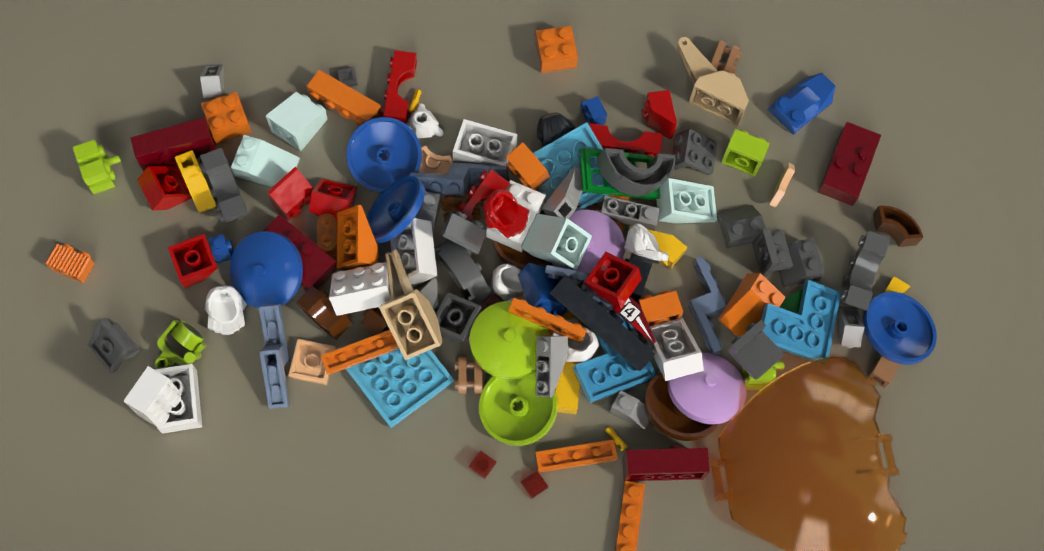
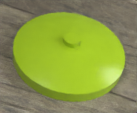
M512 301L499 302L484 309L475 319L470 332V348L475 361L485 372L501 379H518L536 370L537 336H549L548 329L508 312Z
M536 370L518 379H501L493 376L483 388L479 400V415L487 432L496 440L511 446H524L541 439L553 426L558 412L556 391H554L553 397L536 396Z

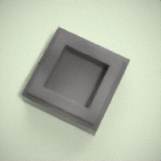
M354 67L336 70L338 81L349 87L358 86Z

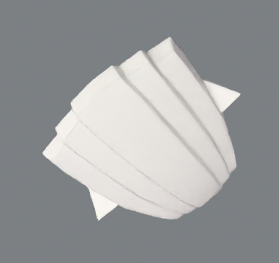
M634 224L629 229L624 246L625 251L651 260L668 261L669 255L666 252L659 251L655 236L644 226Z
M502 264L495 268L491 279L492 293L500 296L503 301H508L511 298L526 301L518 278L521 269L510 264Z
M233 286L213 287L206 297L204 310L208 314V329L215 331V333L231 335L245 326L243 310L247 303Z
M575 317L572 318L570 321L566 320L570 323L580 324V322ZM583 327L587 331L581 343L568 338L566 362L578 361L582 363L592 358L599 346L597 337L592 330ZM553 332V335L562 336L560 334Z

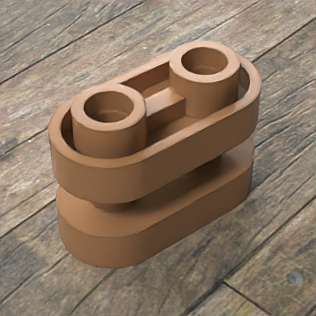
M720 39L711 64L715 69L734 74L737 68L734 65L735 60H740L743 51L740 50L741 46L735 44L732 49L725 47L727 41ZM722 54L729 56L726 64L720 62Z
M459 355V359H455V371H459L458 378H455V390H459V394H467V388H474V394H481L483 390V369L477 364L475 359L474 361H467V355ZM467 369H474V380H467Z

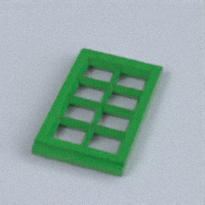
M592 148L579 149L582 191L642 199H660L659 188L648 195L632 196L622 193L613 187H608L604 177V186L592 185L591 172H601L597 169H591L590 156L598 157L603 150ZM624 152L627 160L632 161V165L635 167L636 162L647 163L648 168V163L654 158V156Z

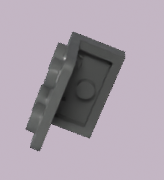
M690 128L675 134L672 155H675L674 170L690 166L707 175L713 174L717 149L716 141Z
M762 320L757 324L752 322L745 329L746 333L742 337L737 335L730 342L732 346L728 351L754 379H759L783 357V352L763 332L767 325Z

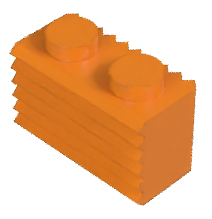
M56 243L45 262L49 269L81 283L85 282L95 265L91 255L83 251L78 253L70 245L63 244L62 246Z

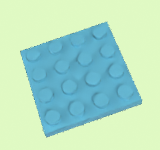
M587 122L533 153L548 170L551 178L539 188L540 192L546 195V201L574 166H577L580 170V148L603 150ZM590 156L591 169L599 170L597 157ZM591 172L592 185L604 186L603 175ZM582 191L578 206L581 207L575 211L593 206L603 200L604 196L610 195Z
M400 349L346 368V371L390 428L394 427L454 382L452 376L431 350L405 360Z

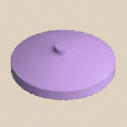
M594 210L574 211L569 220L592 235L577 271L591 273L605 251L623 259L625 253L624 237L619 226L610 217ZM552 263V265H553L554 267L569 269V268H566V267H563V266H560V265H557V264Z
M702 353L704 371L668 380L670 398L684 415L695 421L705 424L727 422L740 412L745 403L747 394L745 381L737 368L729 361L717 355Z

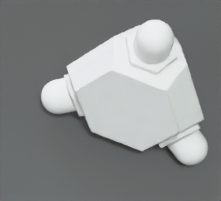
M418 104L415 112H412L406 125L413 130L417 138H428L434 135L438 137L443 136L444 131L439 128V122L433 114L427 111L424 104Z

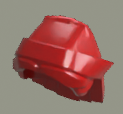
M495 190L483 204L485 221L488 228H496L507 239L521 234L525 230L530 211L518 204L516 198L509 191Z

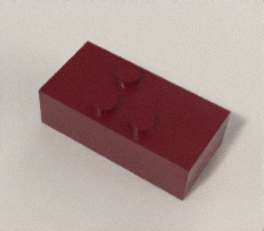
M205 117L130 137L135 158L143 172L148 166H175L177 164L175 157L193 150L196 158L216 150L215 142Z
M846 122L840 132L818 193L853 206L859 198L881 134Z
M280 214L263 230L282 234L296 246L303 264V277L300 286L305 291L311 286L318 290L337 270V263L331 256Z
M680 445L670 446V449L626 450L623 456L624 482L704 480L710 472L708 448H682Z

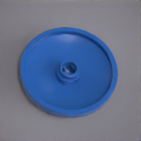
M380 117L363 123L352 134L347 146V163L353 177L365 188L382 193L396 180L409 176L411 172L418 173L421 167L422 149L420 142L413 130L397 119Z
M405 176L393 182L379 195L370 208L366 218L376 243H384L395 238L417 215L424 200L425 186L415 176Z
M261 231L248 235L237 245L231 258L230 277L233 287L247 304L255 308L268 304L280 303L281 306L285 305L295 296L302 282L303 264L299 251L287 237L276 232Z
M885 292L870 301L868 310H864L863 324L865 334L876 351L888 360L898 364L912 365L924 360L934 350L937 340L935 324L928 311L912 297L899 292Z

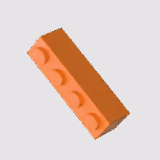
M321 70L317 71L307 85L308 95L311 99L321 101L328 109L338 111L345 119L350 118L358 126L371 119L379 118L381 115L380 104Z

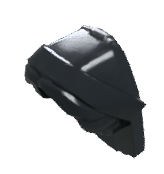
M557 112L542 116L537 125V138L542 142V148L574 130L575 125Z

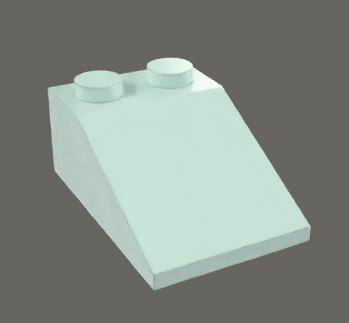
M243 135L231 170L234 177L273 187L294 167L297 168L300 157L261 139Z
M668 178L659 187L660 199H656L657 208H660L659 221L674 224L717 221L713 186Z

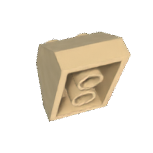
M680 38L677 49L694 86L689 103L738 126L749 102L740 78L731 72H718L689 38Z
M394 249L391 253L387 252L385 254L391 300L381 304L379 309L404 359L407 360L440 346L443 341L438 318L429 300L417 289L413 290L402 265L400 255Z

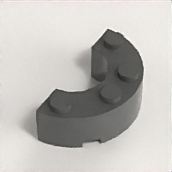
M219 148L200 155L203 163L199 165L203 174L207 173L212 187L209 189L213 198L217 197L218 199L216 207L221 221L228 223L249 215L223 149Z
M605 148L597 157V164L603 177L612 187L628 195L644 196L657 190L669 178L674 170L675 155L658 153L648 163L647 169H641L629 163L623 150Z
M868 231L865 236L861 235L857 253L855 256H851L848 267H851L849 274H845L842 282L845 288L841 293L840 299L843 300L844 304L865 311L868 310L873 295V282L879 265L886 255L891 238Z
M449 239L434 247L436 260L441 267L444 266L451 274L460 289L463 299L480 306L492 300L491 293L493 290L489 283L485 282L480 272L482 268L478 261H473L470 257L472 255L470 250Z

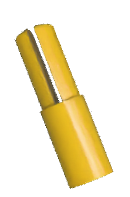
M419 89L415 90L409 107V113L411 114L415 112L421 95V90Z
M610 426L606 428V433L612 440L614 439L615 444L623 452L628 446Z

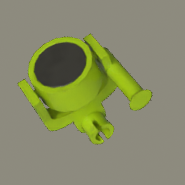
M173 320L157 341L158 347L163 353L155 361V367L158 369L173 367L176 363L180 366L187 365L201 359V352L207 346L205 343H202L205 339L204 336L189 323L182 320L181 322ZM171 333L174 339L181 345L194 352H187L183 358L170 348L166 338Z

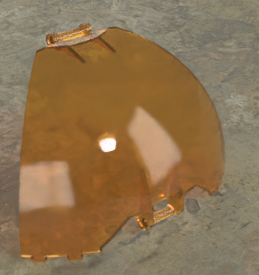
M828 357L802 364L782 374L756 393L737 412L718 437L721 458L709 461L716 495H714L715 502L728 500L732 520L783 550L900 551L901 545L906 543L908 534L904 532L906 517L890 492L889 477L900 475L893 455L892 435L880 434L875 420L879 400L882 397L874 387L877 385L871 378L865 376L859 369L860 366L846 357ZM879 443H883L888 468L883 467ZM723 466L725 467L729 491L725 493L723 490L720 467Z

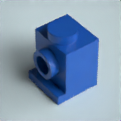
M598 96L581 102L580 111L584 113L587 122L600 125L606 123L607 113Z
M224 234L208 238L217 263L231 260L234 249L230 239L226 240Z

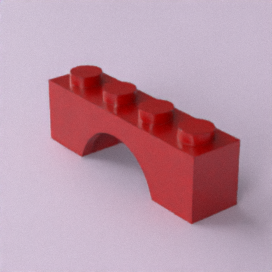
M395 50L394 57H390L389 67L392 69L391 73L387 74V84H389V87L384 91L386 104L385 106L382 105L381 117L393 118L405 124L407 123L409 103L398 94V89L404 81L415 78L417 53Z
M589 123L603 150L605 148L619 149L625 153L654 157L658 153L660 154L663 135L661 133L644 131L638 139L631 142H623L611 135L608 126Z
M490 168L488 171L484 170L479 177V184L470 189L467 194L469 196L467 201H462L456 211L458 210L466 214V219L472 221L473 208L480 200L488 198L495 190H505L510 182Z

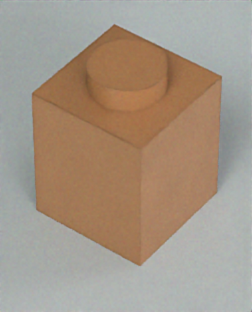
M880 356L871 370L868 379L885 388L890 384L900 364Z

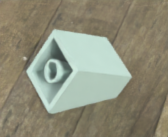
M297 92L266 115L271 133L299 152L303 150L328 120L323 106L320 104L315 105L308 96L300 95Z
M537 214L521 248L534 257L577 271L592 235L567 218Z

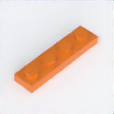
M513 298L508 312L562 336H568L569 339L581 343L587 331L580 324L570 323L559 315L547 313L545 309L529 305L523 299Z
M388 330L323 354L321 358L327 374L330 375L395 351L399 347L391 331Z
M614 439L535 452L538 473L617 461L618 459Z
M625 481L615 551H636L645 484Z

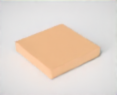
M297 339L288 377L327 385L329 375L326 372L321 355L336 350V346Z

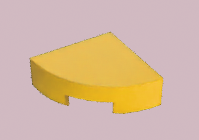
M894 276L884 293L899 292L903 294L910 288V285Z

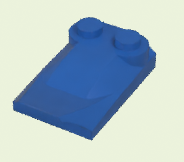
M823 73L808 76L785 95L777 98L768 110L794 135L832 104L836 86Z

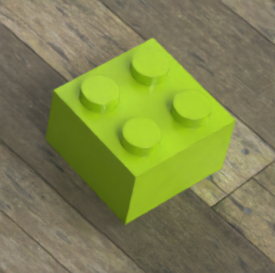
M735 129L721 163L755 177L770 143L761 137L749 135L744 130Z

